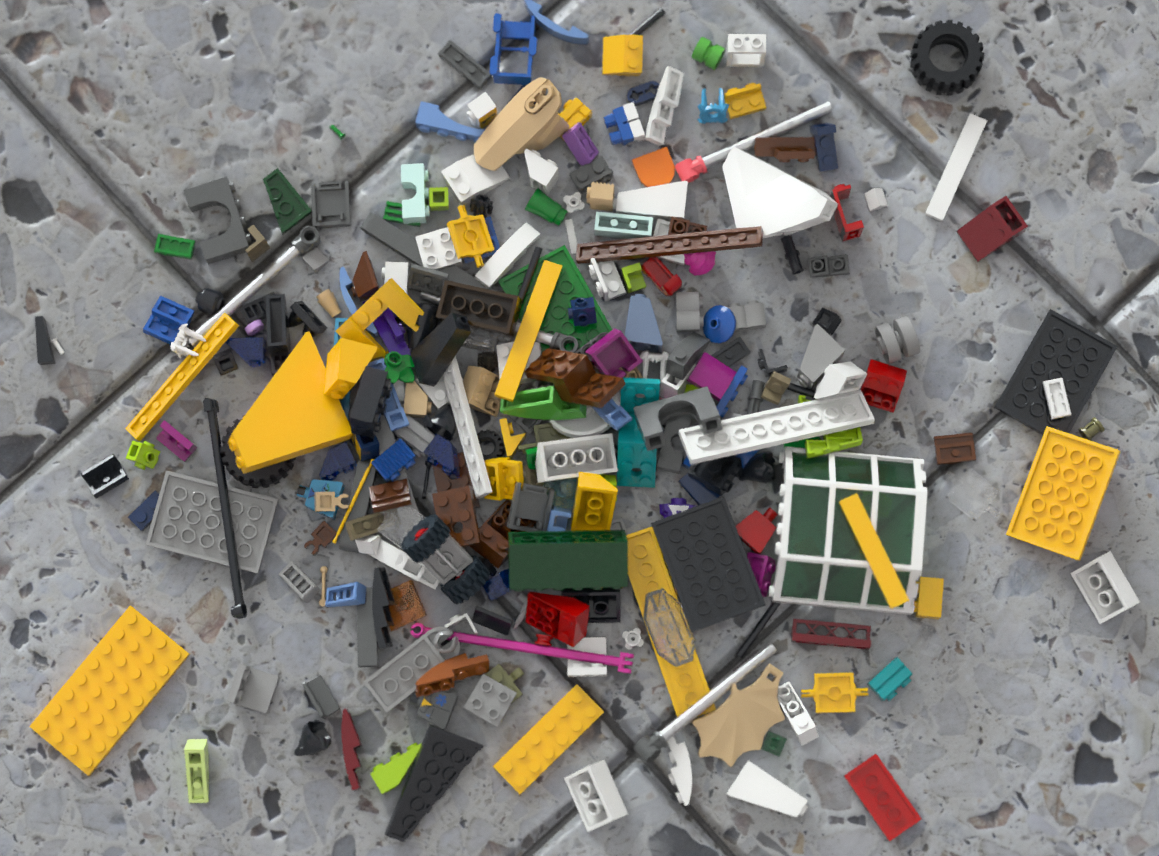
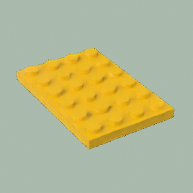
M1046 426L1006 535L1080 561L1121 451Z

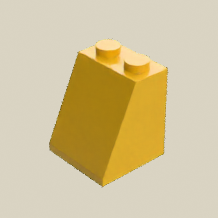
M341 338L327 354L324 395L331 396L333 399H343L359 380L365 367L377 351V347Z

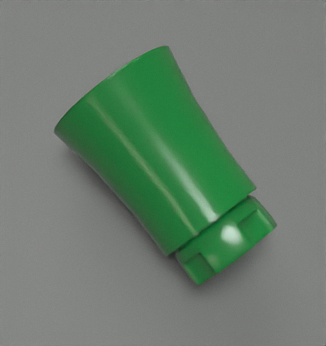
M539 188L534 192L525 207V211L558 226L561 225L568 213L567 210L562 208V205L555 202Z

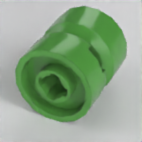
M701 37L691 58L700 63L704 61L705 66L715 70L721 62L726 48L718 44L713 46L712 41Z

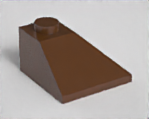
M367 251L362 253L353 277L354 286L351 287L354 298L358 297L360 302L371 298L380 289Z

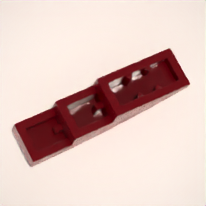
M346 708L343 709L342 749L352 791L361 789V785L355 770L361 768L362 765L355 749L361 747L362 743L350 712Z

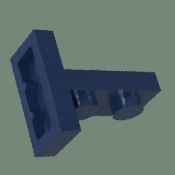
M828 122L809 125L810 133L814 135L818 170L822 172L839 169L834 140L836 125Z

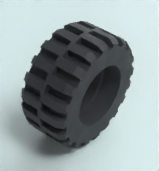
M940 20L936 21L934 26L929 24L926 26L925 31L922 30L918 34L910 55V68H913L912 74L914 78L918 77V84L920 86L926 85V90L929 92L935 90L936 95H942V92H946V95L950 96L953 95V92L956 91L959 94L963 92L964 88L968 89L972 85L983 65L984 53L982 51L984 47L982 42H978L980 38L978 34L975 33L973 35L971 33L973 30L971 27L967 26L965 28L962 26L963 23L959 21L957 24H954L953 20H947L946 23ZM941 44L952 45L962 53L964 64L956 71H942L931 62L929 57L931 49Z
M237 418L233 421L234 425L232 427L228 426L226 429V436L222 437L223 446L220 447V453L223 454L222 461L226 469L237 481L252 488L261 486L268 488L270 484L276 485L280 483L279 480L282 477L285 479L288 476L287 472L289 469H293V461L296 460V457L243 474L241 468L237 467L236 455L234 451L230 450L228 444L232 432L241 421Z

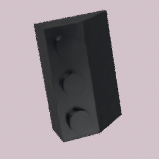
M604 587L601 590H594L592 588H584L583 590L564 588V590H561V596L575 598L590 606L588 623L621 622L620 589Z

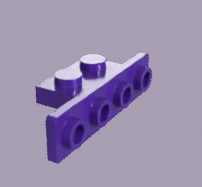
M387 308L373 321V324L389 353L396 351L401 355L411 356V351L404 340L403 334L406 333L401 322H396L395 318L397 315Z

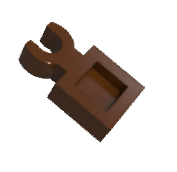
M323 520L311 533L314 539L306 542L304 547L307 549L310 545H314L315 549L311 554L315 556L319 552V547L322 545L326 548L333 541L337 532Z

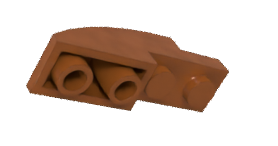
M464 653L441 662L427 671L416 682V696H428L435 692L447 691L454 688V681L463 680L467 677L489 672V658L487 654L468 659L467 654Z

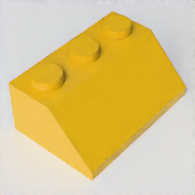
M579 472L571 516V531L610 530L618 489L599 474Z

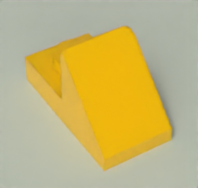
M507 418L499 419L507 457L512 459L518 450V446L525 440L526 433L511 436L510 434H514L512 422L508 423Z

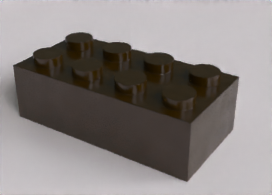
M445 280L436 318L443 321L451 313L466 316L471 328L514 337L522 299L512 294Z

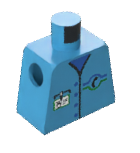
M312 479L310 488L299 485L297 496L306 498L305 506L315 511L314 492H335V497L343 494L345 485L343 482ZM335 506L334 512L317 513L335 520L338 507Z

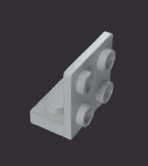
M239 663L227 701L267 713L279 677Z

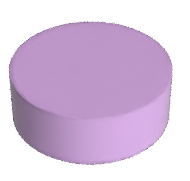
M258 319L247 325L244 330L249 336L260 332L264 328V324L261 319Z

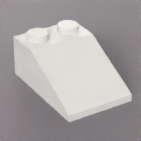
M474 154L455 162L441 171L443 179L459 204L465 206L471 203V199L476 200V196L484 195L510 179L503 166L496 171L486 169L476 163Z

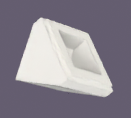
M873 188L864 194L870 212L888 207L882 188Z
M368 535L356 539L358 551L364 554L376 555L381 536Z

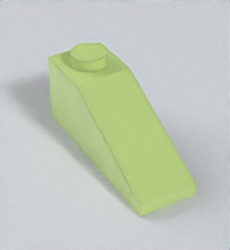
M188 739L184 749L189 803H208L207 739Z

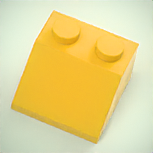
M643 35L603 37L602 75L640 76L642 74Z

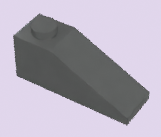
M695 332L691 333L676 345L667 358L666 373L683 381L710 343V339Z

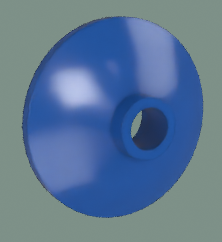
M722 305L710 308L703 318L702 328L704 335L713 343L728 341L736 328V319L733 312L728 307Z

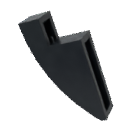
M285 294L266 295L267 347L271 356L272 377L291 353Z

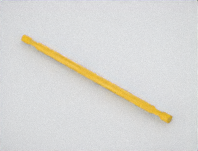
M371 459L332 543L336 544L337 538L371 470V462L374 459Z

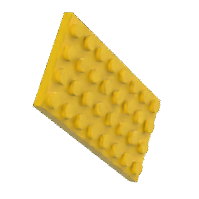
M130 605L29 727L85 774L90 776L190 654Z

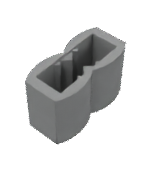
M676 292L677 332H699L700 327H703V315L699 314V308H703V297H699V292Z
M753 300L748 301L747 305H740V303L728 305L736 319L734 332L766 328L763 303Z

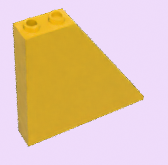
M310 331L304 334L234 429L228 440L230 450L234 451L236 455L237 467L241 468L243 474L347 441L353 435L339 399H333L331 396L324 395L326 368Z

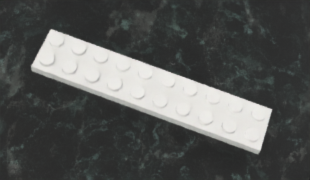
M858 390L721 420L722 430L703 435L700 425L680 429L678 435L690 464H696L874 424L875 419L862 391Z

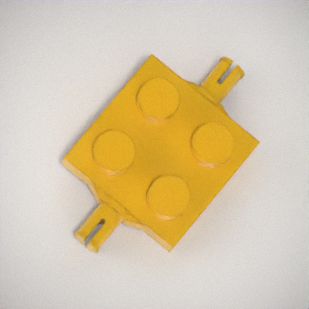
M460 205L457 207L460 218L447 223L457 258L473 257L477 268L483 267L484 263L481 255L494 250L483 214L477 216L468 215L465 205Z
M854 672L814 673L813 689H801V693H809L801 694V698L813 697L815 713L855 712L856 697L868 696V688H856Z

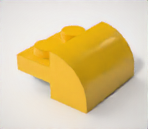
M510 457L484 460L492 488V493L486 495L484 499L512 500L516 482L521 483L520 490H522L524 484L522 461H514Z

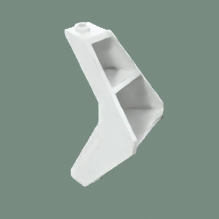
M734 146L728 153L722 166L736 228L761 226L763 238L783 234L787 236L830 221L838 206V203L825 192Z

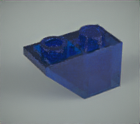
M436 434L424 450V454L428 457L427 461L435 467L437 464L441 466V470L447 475L451 476L453 474L459 477L460 468L457 449L451 442Z
M347 442L328 450L319 474L321 480L332 481L337 478L338 474L342 472L347 474L355 469L354 467L357 466V463Z

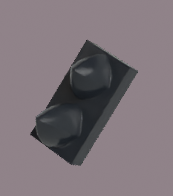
M297 301L291 305L292 311L288 318L289 327H295L304 322L303 336L306 332L310 331L311 336L314 337L317 334L323 333L328 328L303 301Z

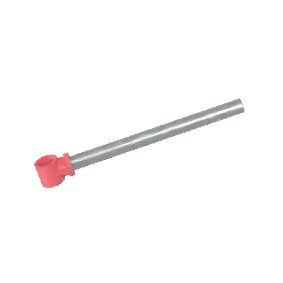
M826 102L704 158L699 155L693 161L691 158L685 159L676 164L675 169L681 181H688L690 183L696 180L700 173H707V168L725 161L733 146L747 151L755 147L756 137H778L833 112L829 102Z

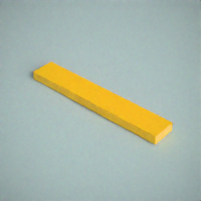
M856 493L839 501L840 507L890 610L908 602L909 599L858 494Z

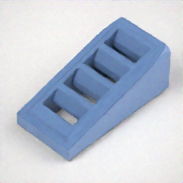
M359 582L329 587L326 590L325 606L340 607L365 604L366 586Z

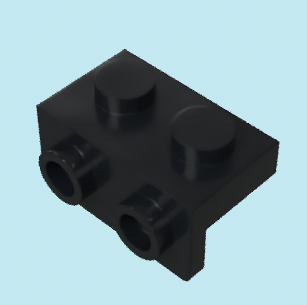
M114 454L104 458L81 473L95 499L129 480L122 464Z

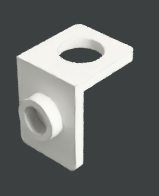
M467 613L462 616L460 614L453 616L449 619L450 622L444 625L446 628H451L467 619L474 633L478 635Z

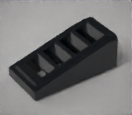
M272 292V293H269V294H267V295H276V294H275L274 292ZM266 295L240 307L248 325L255 320L266 318V311L262 306V303L265 302L266 304ZM256 306L259 307L261 311L260 314L257 313L255 309ZM249 310H252L254 314L253 317L250 316L248 312Z

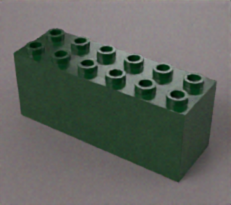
M625 530L508 532L510 589L521 592L525 589L543 591L553 588V590L561 591L564 588H572L573 590H583L584 588L601 590L604 587H611L612 589L628 587V541Z

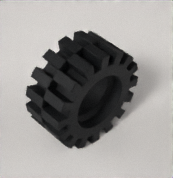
M486 429V431L481 430L477 434L479 444L484 441H491L494 444V451L491 454H482L484 460L498 458L504 454L503 440L495 431Z

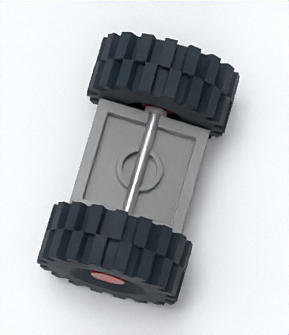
M431 514L429 517H425L424 520H420L419 524L414 525L413 529L407 533V536L401 542V549L414 563H422L441 582L440 589L454 604H461L464 600H469V597H473L475 592L479 591L481 586L486 583L485 580L489 578V569L475 555L470 556L449 534L450 528L436 514Z

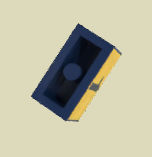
M357 434L351 436L361 462L379 456V441L376 434L374 439Z

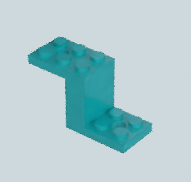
M623 378L626 384L621 388L620 405L632 417V420L619 429L617 486L655 488L657 448L647 451L636 423L633 407L659 400L660 379ZM636 394H643L644 397L638 398V397H636L635 395H636ZM639 468L641 471L635 472L632 469Z

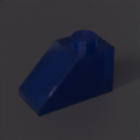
M263 337L229 338L225 342L249 366L259 367L261 364H266V341Z

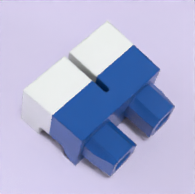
M634 102L612 110V114L604 117L606 128L616 126L618 130L609 133L612 145L622 143L625 146L633 141L645 140V133Z

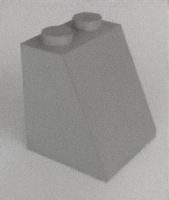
M818 324L814 327L797 375L799 378L798 382L804 388L808 387L809 389H812L824 377V371L830 364H837L842 359L845 349Z

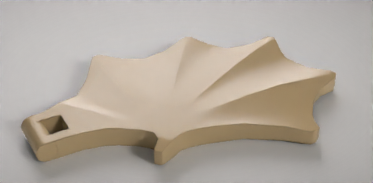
M769 663L761 676L752 685L739 690L736 684L732 683L731 694L715 711L692 720V724L696 727L700 736L699 757L713 756L720 758L730 767H733L736 759L744 752L760 750L762 748L763 738L768 729L785 719L777 699L778 685L783 675L781 670ZM769 673L775 676L772 681L766 678Z

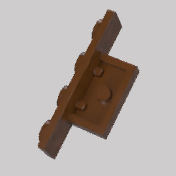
M756 137L754 156L775 157L779 159V162H790V159H798V162H809V159H814L816 156L814 137Z

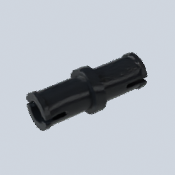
M787 235L780 239L786 253L784 256L789 262L792 274H799L804 271L799 259L800 253L799 250H796L792 235Z

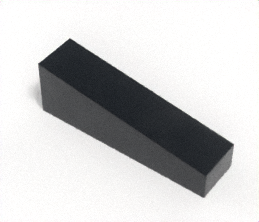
M36 316L37 363L39 365L55 364L46 320L43 316Z

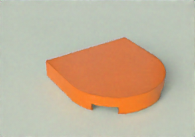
M667 147L632 159L638 179L646 187L669 184L673 180L675 167Z

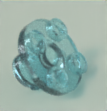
M578 478L544 482L543 487H547L546 495H548L549 488L555 489L552 502L553 507L566 509L573 507Z

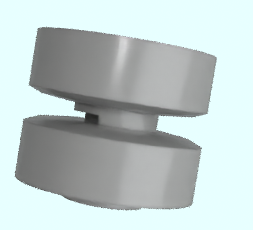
M905 315L894 319V330L888 322L875 326L877 346L888 364L901 360V350L906 357L920 353L919 341L908 316Z

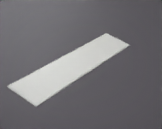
M568 219L565 220L571 254H576L577 240L573 221Z

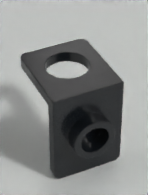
M759 349L760 359H757L760 370H764L766 377L771 376L774 371L777 373L787 371V365L769 370L763 350Z

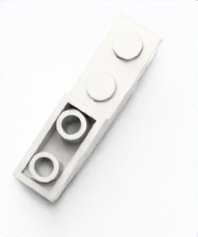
M380 539L377 554H369L386 565L435 590L440 582L422 563H414L402 549Z
M673 736L667 741L671 751L668 753L672 764L676 763V767L670 769L671 773L668 774L671 784H676L678 792L675 794L679 804L683 803L684 806L689 805L692 789L691 762L685 742L677 744Z

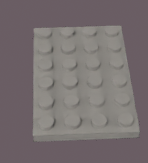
M166 470L145 545L229 566L218 484ZM227 486L239 569L259 574L279 500Z

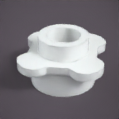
M575 192L571 196H564L563 201L567 205L566 210L568 213L584 208L579 192Z
M635 628L633 631L623 632L622 637L625 639L626 649L631 650L633 647L643 646L644 641L640 637V629Z

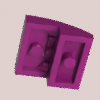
M704 352L687 381L697 388L707 386L711 396L720 401L737 372Z

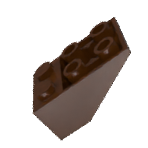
M506 499L479 528L481 543L470 545L482 557L488 558L491 564L498 569L508 559V532H527L507 527L512 503L509 499ZM520 518V525L534 527L536 525L535 520Z

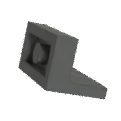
M321 675L308 683H302L322 719L340 710Z

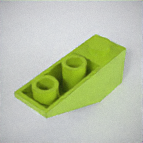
M415 742L406 748L407 752L402 755L399 752L390 757L391 761L384 765L382 762L372 768L374 771L370 774L383 795L401 785L412 767L422 743L417 744Z

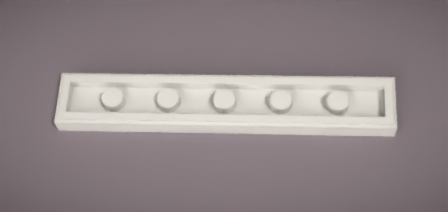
M971 113L969 114L925 215L941 222L943 221L987 120Z

